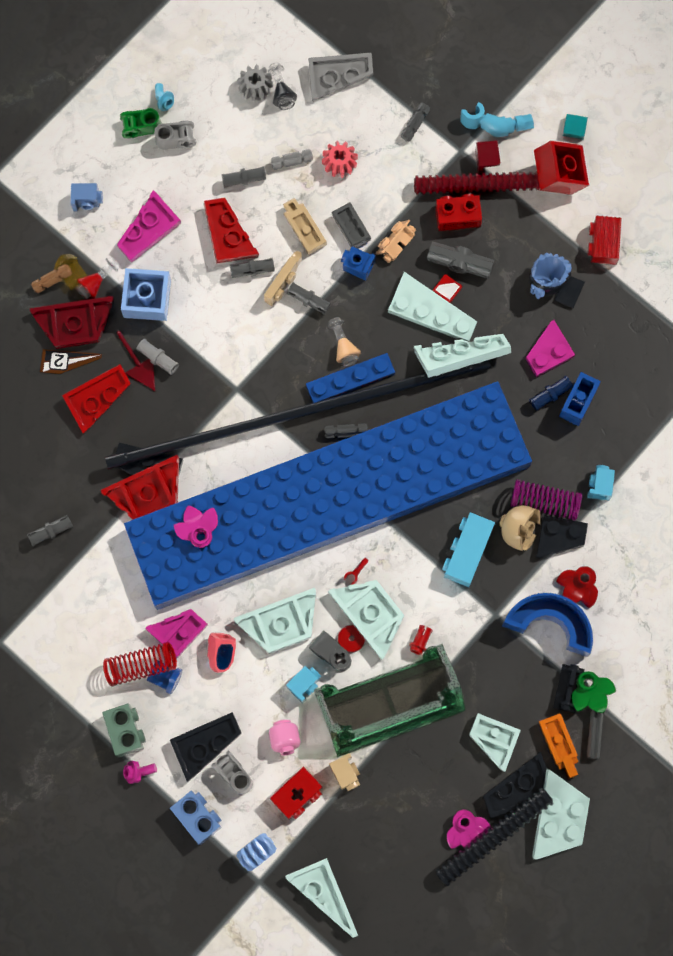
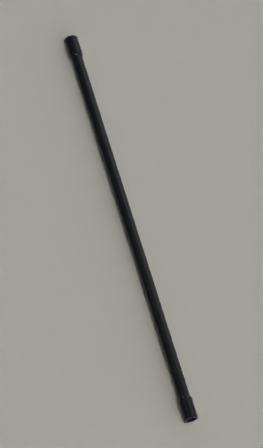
M490 360L429 378L424 373L130 452L106 456L107 468L109 470L121 467L131 462L429 383L491 368Z

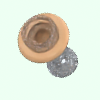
M340 317L331 319L328 322V329L334 330L338 340L336 361L342 363L343 367L352 366L359 362L358 357L361 351L345 337L341 327L345 323L344 320H341Z

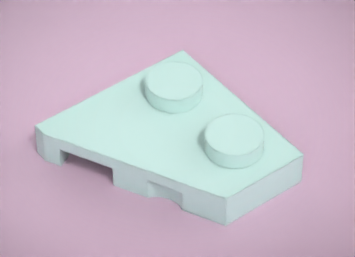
M478 713L469 736L497 767L505 772L521 730Z

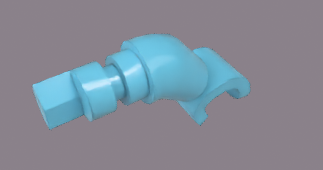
M480 102L476 105V115L469 114L467 110H461L460 121L464 127L476 129L481 126L483 130L494 137H506L509 133H514V130L519 132L534 128L531 114L514 116V119L511 117L505 118V116L498 117L489 113L485 115L484 107Z

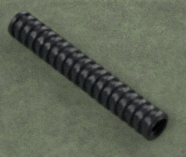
M540 787L538 793L534 792L533 797L529 796L527 798L528 801H522L521 806L517 805L515 811L511 810L510 815L506 814L504 816L505 819H499L498 824L494 823L492 829L488 828L487 833L483 832L481 834L482 837H476V841H471L469 847L466 845L464 851L460 850L458 855H453L452 860H447V864L443 863L441 869L437 868L436 874L445 885L450 886V882H455L457 876H462V872H468V868H473L474 863L478 864L480 858H485V854H491L490 851L496 850L497 845L501 846L503 840H508V836H514L513 833L519 832L520 827L524 828L526 822L529 824L531 822L530 819L537 818V814L541 815L542 810H547L549 804L552 806L554 803L551 796L544 788Z

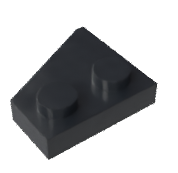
M544 515L536 558L540 559L551 554L583 547L585 545L588 523Z

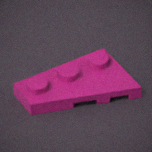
M154 190L149 195L150 198L146 204L140 209L134 222L130 224L117 244L118 248L131 263L181 224V220Z

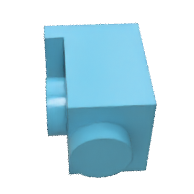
M597 465L594 474L590 475L589 487H593V489L589 490L587 498L609 501L613 492L615 470H611L605 465Z
M304 666L286 684V687L303 704L306 701L304 695L310 696L318 688L316 683L322 676L313 667L308 669Z

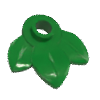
M586 671L581 673L577 678V688L572 693L574 708L579 712L589 706L590 709L597 713H604L608 706L606 695L616 692L615 685L610 679L598 677L593 672ZM587 680L593 682L589 687L584 685Z

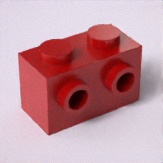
M464 194L456 198L443 196L440 199H436L438 231L481 227L482 213L479 195Z

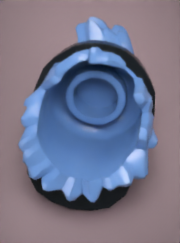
M551 253L541 254L534 262L529 274L531 294H535L537 299L557 294L571 277V263L568 260H564L563 256L559 257L558 254L554 256Z

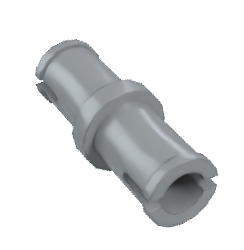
M146 339L141 340L138 344L137 351L149 358L153 365L160 366L170 375L174 374L178 369L179 363L168 357L164 350L157 349Z

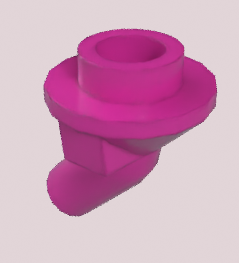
M129 761L124 767L123 775L128 783H139L141 776L156 773L157 767L155 763L140 767L139 762Z

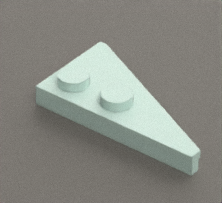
M327 858L285 876L290 883L351 937L358 936Z

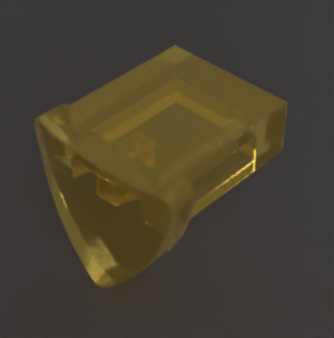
M63 254L56 261L54 270H58V267L64 264L70 267L72 274L62 279L69 289L73 290L79 286L77 279L85 277L87 274L79 265L76 256Z

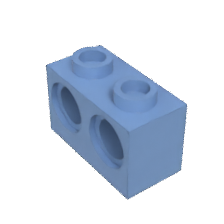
M191 790L170 809L198 845H202L222 828L219 825V822L222 820L214 810L211 812L207 810L204 806L207 801L200 792L195 794ZM189 801H194L197 805L196 811L192 814H187L184 810L185 804ZM203 819H208L211 822V828L207 832H201L199 829V823Z

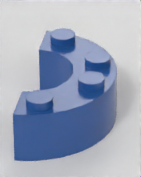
M538 593L528 596L519 601L509 611L503 622V627L523 634L526 628L534 621L543 619L553 621L560 625L565 632L567 639L566 650L585 657L591 654L593 633L589 619L575 602L562 595Z

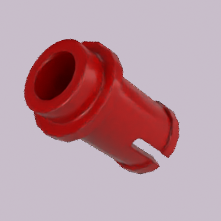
M419 625L413 642L409 644L410 651L417 655H422L423 652H426V644L433 632L429 627L425 630L424 625Z

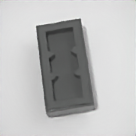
M351 202L331 212L350 247L357 248L371 240V236Z

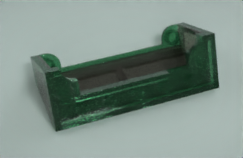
M443 644L428 647L422 655V660L338 690L334 685L325 684L314 690L337 757L466 711L460 683Z

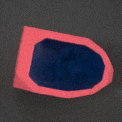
M211 633L208 638L207 657L209 658L211 669L214 672L222 673L227 671L233 663L236 639L229 634Z

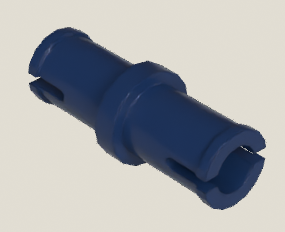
M564 376L553 385L544 387L545 390L530 398L529 402L538 411L549 402L558 400V396L573 388V384L567 376Z

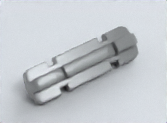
M310 149L302 150V153L298 151L282 155L283 157L281 158L280 156L272 157L271 163L273 169L277 170L281 169L282 166L290 167L302 164V161L305 163L311 162L313 155Z

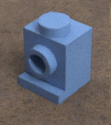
M71 183V206L73 211H78V207L91 210L94 207H99V204H103V192L99 191L97 183Z

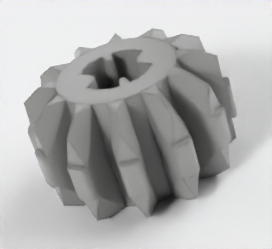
M257 64L254 69L247 66V72L241 71L240 78L237 79L239 92L244 93L245 99L252 96L253 102L256 101V97L263 101L264 94L270 95V88L273 87L271 73H267L265 67L259 70Z

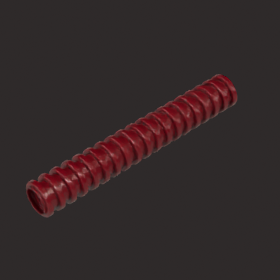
M525 171L522 174H519V172H515V174H512V172L508 174L502 172L500 175L498 172L495 175H492V173L488 175L482 173V175L478 173L472 175V173H469L468 176H465V174H462V176L455 174V176H452V174L445 176V174H442V177L435 175V177H432V175L418 177V175H415L414 192L416 195H419L420 192L423 195L426 192H429V194H432V192H436V194L442 192L445 194L448 191L449 194H452V191L459 193V191H462V193L476 191V193H479V190H482V192H486V190H489V192L493 190L505 192L506 189H509V191L513 189L519 191V189L523 191L529 189V191H532L533 188L537 191L540 188L537 171L535 173L529 171L528 174Z

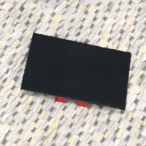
M571 276L558 292L555 301L574 308L585 282Z

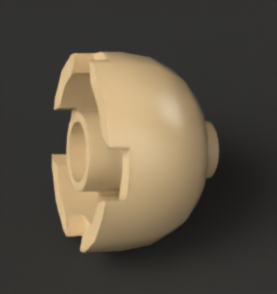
M521 505L512 508L507 514H504L500 520L504 541L515 549L527 551L537 536L533 534L536 524L540 525V511Z

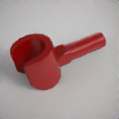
M364 558L361 561V563L357 566V568L353 570V572H347L345 574L344 580H346L349 575L353 574L355 576V580L351 583V585L356 584L358 582V575L360 574V571L364 568V566L368 563L369 560L367 558Z

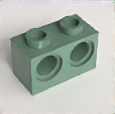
M127 703L102 712L116 757L119 758L144 749L142 743H145L146 739L143 730H138L136 721H139L136 708H131V705ZM121 713H126L128 716L127 722L123 725L117 724V716ZM133 735L135 739L133 745L129 747L124 746V737Z

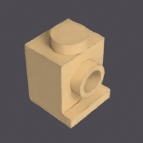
M350 753L329 763L341 789L347 788L348 791L360 786L356 777L360 773L354 762L349 763V760L352 759Z

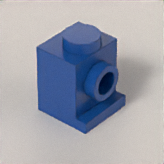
M352 246L350 251L345 250L342 255L343 271L366 281L375 264V255L368 254ZM356 258V259H359V260H361V261H360V262H354L353 259Z

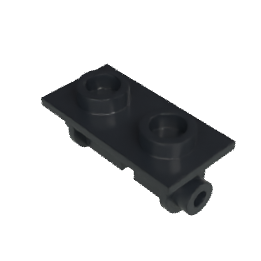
M562 664L553 705L554 709L576 713L572 702V693L577 688L578 676L585 669L579 668L578 665Z

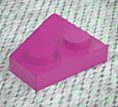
M555 320L550 322L526 357V361L536 378L575 357L573 350Z
M189 609L177 616H171L159 623L148 625L145 629L161 644L169 642L174 649L176 658H178L208 624L192 609Z

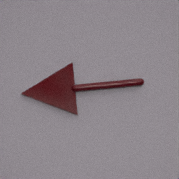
M117 331L118 337L137 365L125 372V374L155 391L154 365L150 362L151 360L147 359L140 363L122 333Z

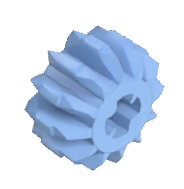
M263 833L238 851L236 856L239 859V863L247 871H252L273 855L277 848L273 844L272 839Z

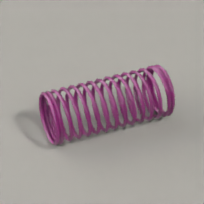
M520 479L516 480L511 507L517 506L520 492L519 506L523 503L525 493L524 506H527L532 490L529 507H532L537 491L534 509H537L541 495L539 507L541 512L547 492L544 514L547 511L552 493L549 515L551 514L557 494L554 516H556L561 498L559 517H561L567 495L563 517L566 518L572 496L568 519H571L572 514V520H577L582 493L577 492L574 496L573 491L569 495V490H567L564 495V489L559 494V488L554 493V487L549 492V486L545 489L544 485L540 488L539 484L535 487L534 482L530 486L529 481L525 485L524 480L522 482Z

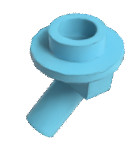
M155 84V97L158 101V109L160 111H167L174 104V95L170 91L164 92L163 84Z

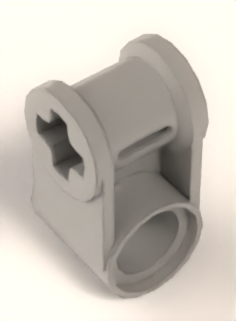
M180 121L159 124L154 132L156 145L163 150L195 146L196 139L193 138L194 123L192 121ZM163 134L169 135L167 139L160 138Z
M228 750L226 752L227 755L217 764L213 763L211 766L224 781H227L235 792L246 794L252 789V779ZM240 777L247 778L246 787L242 789L237 788L236 780Z

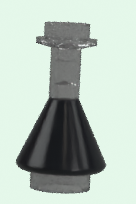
M273 63L268 69V73L274 76L276 83L273 104L279 107L280 110L291 109L295 105L297 94L284 83L281 74L284 71V66L280 63Z

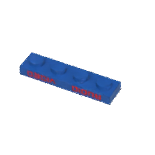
M388 353L308 382L306 387L312 402L315 403L346 394L395 375V370Z

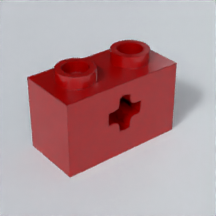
M303 766L270 800L289 820L292 817L296 820L305 812L303 807L309 801L313 804L322 795L320 790L323 787ZM295 789L298 792L301 789L304 791L302 793L303 799L301 801L298 798L296 800L292 799L294 797L293 791Z

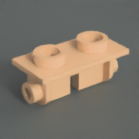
M410 220L398 221L391 229L393 233L379 243V250L375 254H384L383 259L388 263L394 261L403 250L398 243L400 242L403 246H406L415 236L416 229L411 225L407 226Z

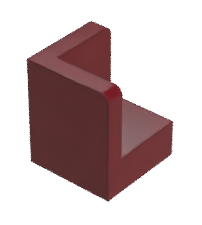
M498 140L476 142L475 156L478 174L483 173L484 167L500 166Z

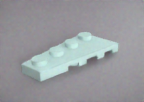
M405 272L388 309L390 314L470 342L477 321Z

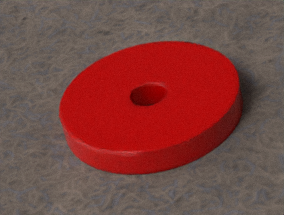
M354 625L345 626L338 635L339 645L348 652L360 650L365 643V639ZM350 636L354 637L353 641L349 640Z

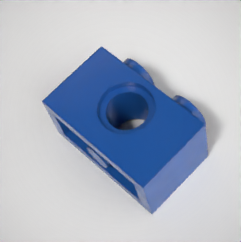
M580 372L559 417L579 426L601 381Z

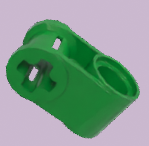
M153 108L125 111L120 114V120L123 122L122 136L124 138H136L138 136L154 134L155 128L162 124L158 112ZM155 119L154 123H147L148 120Z

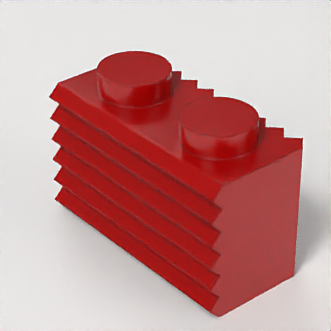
M598 215L595 217L594 223L590 222L589 235H592L593 239L592 243L588 244L587 255L591 256V263L617 265L620 252L622 218Z

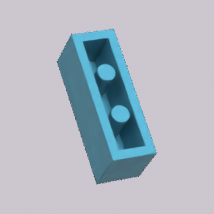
M471 512L468 518L463 517L459 530H462L460 538L455 537L450 549L454 551L452 558L446 559L442 569L446 571L444 578L466 587L470 586L495 522Z

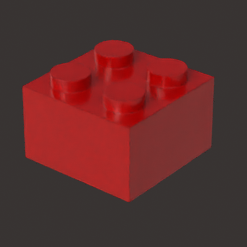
M549 141L534 150L540 191L572 195L589 186L583 145Z

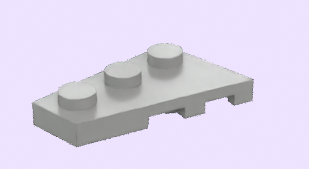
M372 53L308 58L312 101L373 76Z

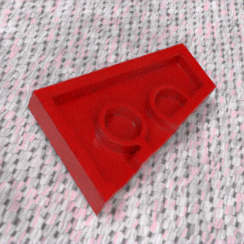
M226 198L204 201L203 205L216 264L259 257L257 249L253 247L248 234L242 229L237 216Z
M118 365L62 396L82 433L85 434L131 383L122 366Z

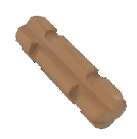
M64 264L58 267V270L55 269L42 276L40 280L33 281L31 286L35 292L40 293L45 290V287L49 288L62 281L63 277H69L72 271L68 265Z

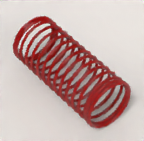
M169 642L163 643L162 646L160 644L157 647L154 645L153 649L148 647V650L146 648L143 651L139 649L138 652L135 650L133 653L129 652V655L125 653L124 656L120 654L119 657L105 658L103 661L104 675L111 687L117 684L121 685L122 682L127 683V681H135L136 679L146 678V676H154L156 673L173 671L177 667L176 655ZM159 647L161 648L162 653H163V656H164L165 666H164V664H163V662H162V659H161ZM150 649L154 657L155 668L151 660ZM155 649L158 653L160 667L155 656ZM145 651L147 652L149 658L150 669L146 661ZM140 652L142 653L144 658L145 670L142 665ZM135 653L137 654L139 659L141 673L137 666ZM130 655H132V657H133V659H134V664H135V667H136V674H135L134 669H133V666H132V662H131V657H130ZM126 656L129 660L131 675L129 673L128 666L126 663ZM121 657L123 658L124 665H125V668H126V676H125V673H124V671H123V666H122V663H121ZM116 658H117L118 661H119L122 678H121V676H120V674H119V671H118V667H117V664H116ZM107 662L110 666V671L113 676V682L108 673Z

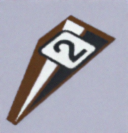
M43 349L40 372L62 374L101 359L102 354Z

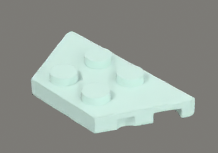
M377 580L338 589H330L328 593L378 657L383 660L404 618V614Z
M312 588L235 617L234 621L267 653L271 654L312 637L316 590Z
M546 769L543 788L551 796L554 804L552 806L549 804L547 806L548 809H543L542 814L539 815L532 854L533 859H540L583 844L590 798L548 769Z

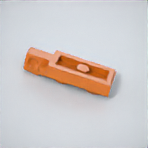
M559 713L539 721L558 769L564 768L568 779L576 777L578 773L574 764L578 763V755L561 714Z

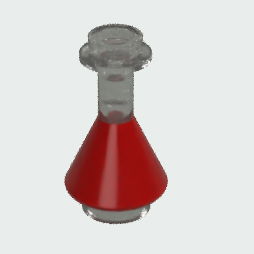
M113 257L106 258L107 264L97 273L77 279L78 285L75 289L84 299L88 300L90 297L95 299L102 280L112 270L118 272L120 265Z

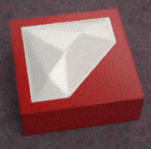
M445 274L432 291L449 303H452L463 286Z

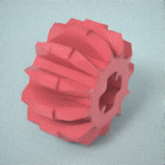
M338 140L335 142V146L329 144L327 146L328 150L323 151L324 158L322 159V164L326 165L325 171H332L333 177L340 173V176L343 178L344 172L351 175L352 168L357 167L356 160L358 159V154L354 153L355 148L353 146L348 147L346 141L343 145H340Z

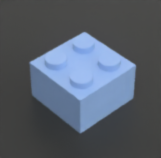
M125 268L121 312L124 318L167 321L171 287L169 271Z

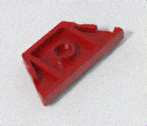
M175 455L100 491L104 496H108L114 501L118 508L124 510L131 519H136L178 503L179 456Z

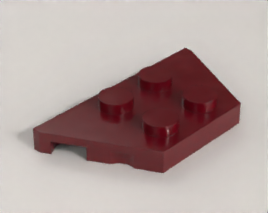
M113 296L41 306L30 308V312L56 349L100 342L114 303Z

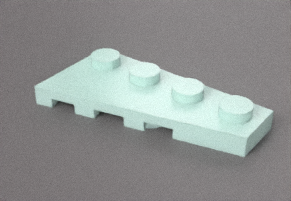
M504 334L476 337L472 342L463 341V339L454 340L455 344L443 346L441 342L432 343L433 347L422 348L421 345L414 346V352L428 378L511 353V346Z

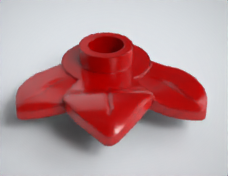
M582 566L576 571L565 570L558 576L556 582L565 587L562 596L569 598L575 603L581 600L588 608L595 604L598 590L594 585L596 573L592 568ZM584 573L589 575L587 582H583L580 578Z

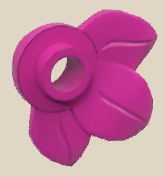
M187 506L184 513V522L175 524L174 529L177 536L182 540L191 541L195 547L204 548L212 541V532L218 526V516L214 508H210L202 514L198 509ZM203 533L205 535V539L201 541L198 540V534Z
M459 810L453 816V826L447 832V842L450 848L458 847L460 844L463 848L466 845L469 847L471 841L475 842L476 837H482L481 834L483 832L487 833V829L491 828V826L484 818L475 817L468 810ZM467 818L468 823L464 826L461 825V820Z

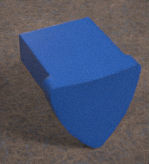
M176 668L173 671L156 673V675L148 677L147 681L165 689L166 693L172 694L179 683L182 669Z

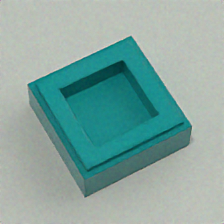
M567 114L563 136L584 140L588 117Z

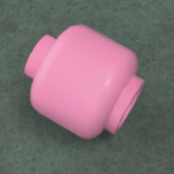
M279 720L273 723V727L269 730L273 751L286 756L293 754L294 750L300 746L301 741L298 727L296 724L291 723L290 720Z

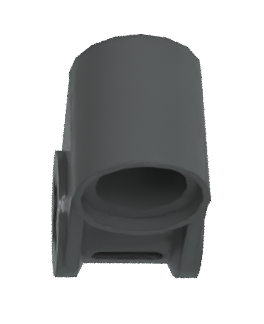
M324 630L309 647L313 653L323 661L325 660L337 671H346L351 666L352 660L348 651ZM345 656L344 659L346 663L343 664L340 662L337 665L336 657Z

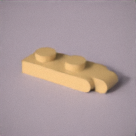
M293 198L283 204L286 210L284 216L308 255L327 245V241L303 203L298 204L296 199Z
M296 251L293 253L264 294V300L267 304L273 306L275 301L279 302L285 292L283 289L287 284L290 285L296 277L295 272L302 261L301 252Z

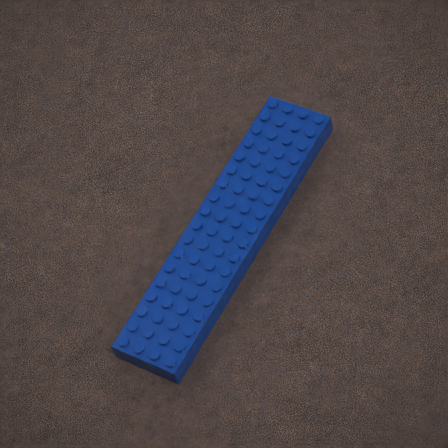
M497 381L124 523L153 604L157 610H160L527 469L531 466L532 459L500 384ZM187 506L198 509L202 514L210 508H214L217 513L218 526L212 532L211 543L204 548L195 547L191 541L182 540L175 532L174 525L184 522V513ZM203 533L198 534L197 539L200 541L204 540L205 535Z

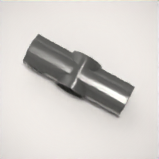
M432 241L427 256L428 261L447 266L455 273H470L487 279L490 277L495 261L473 254L466 247L455 246L454 248Z

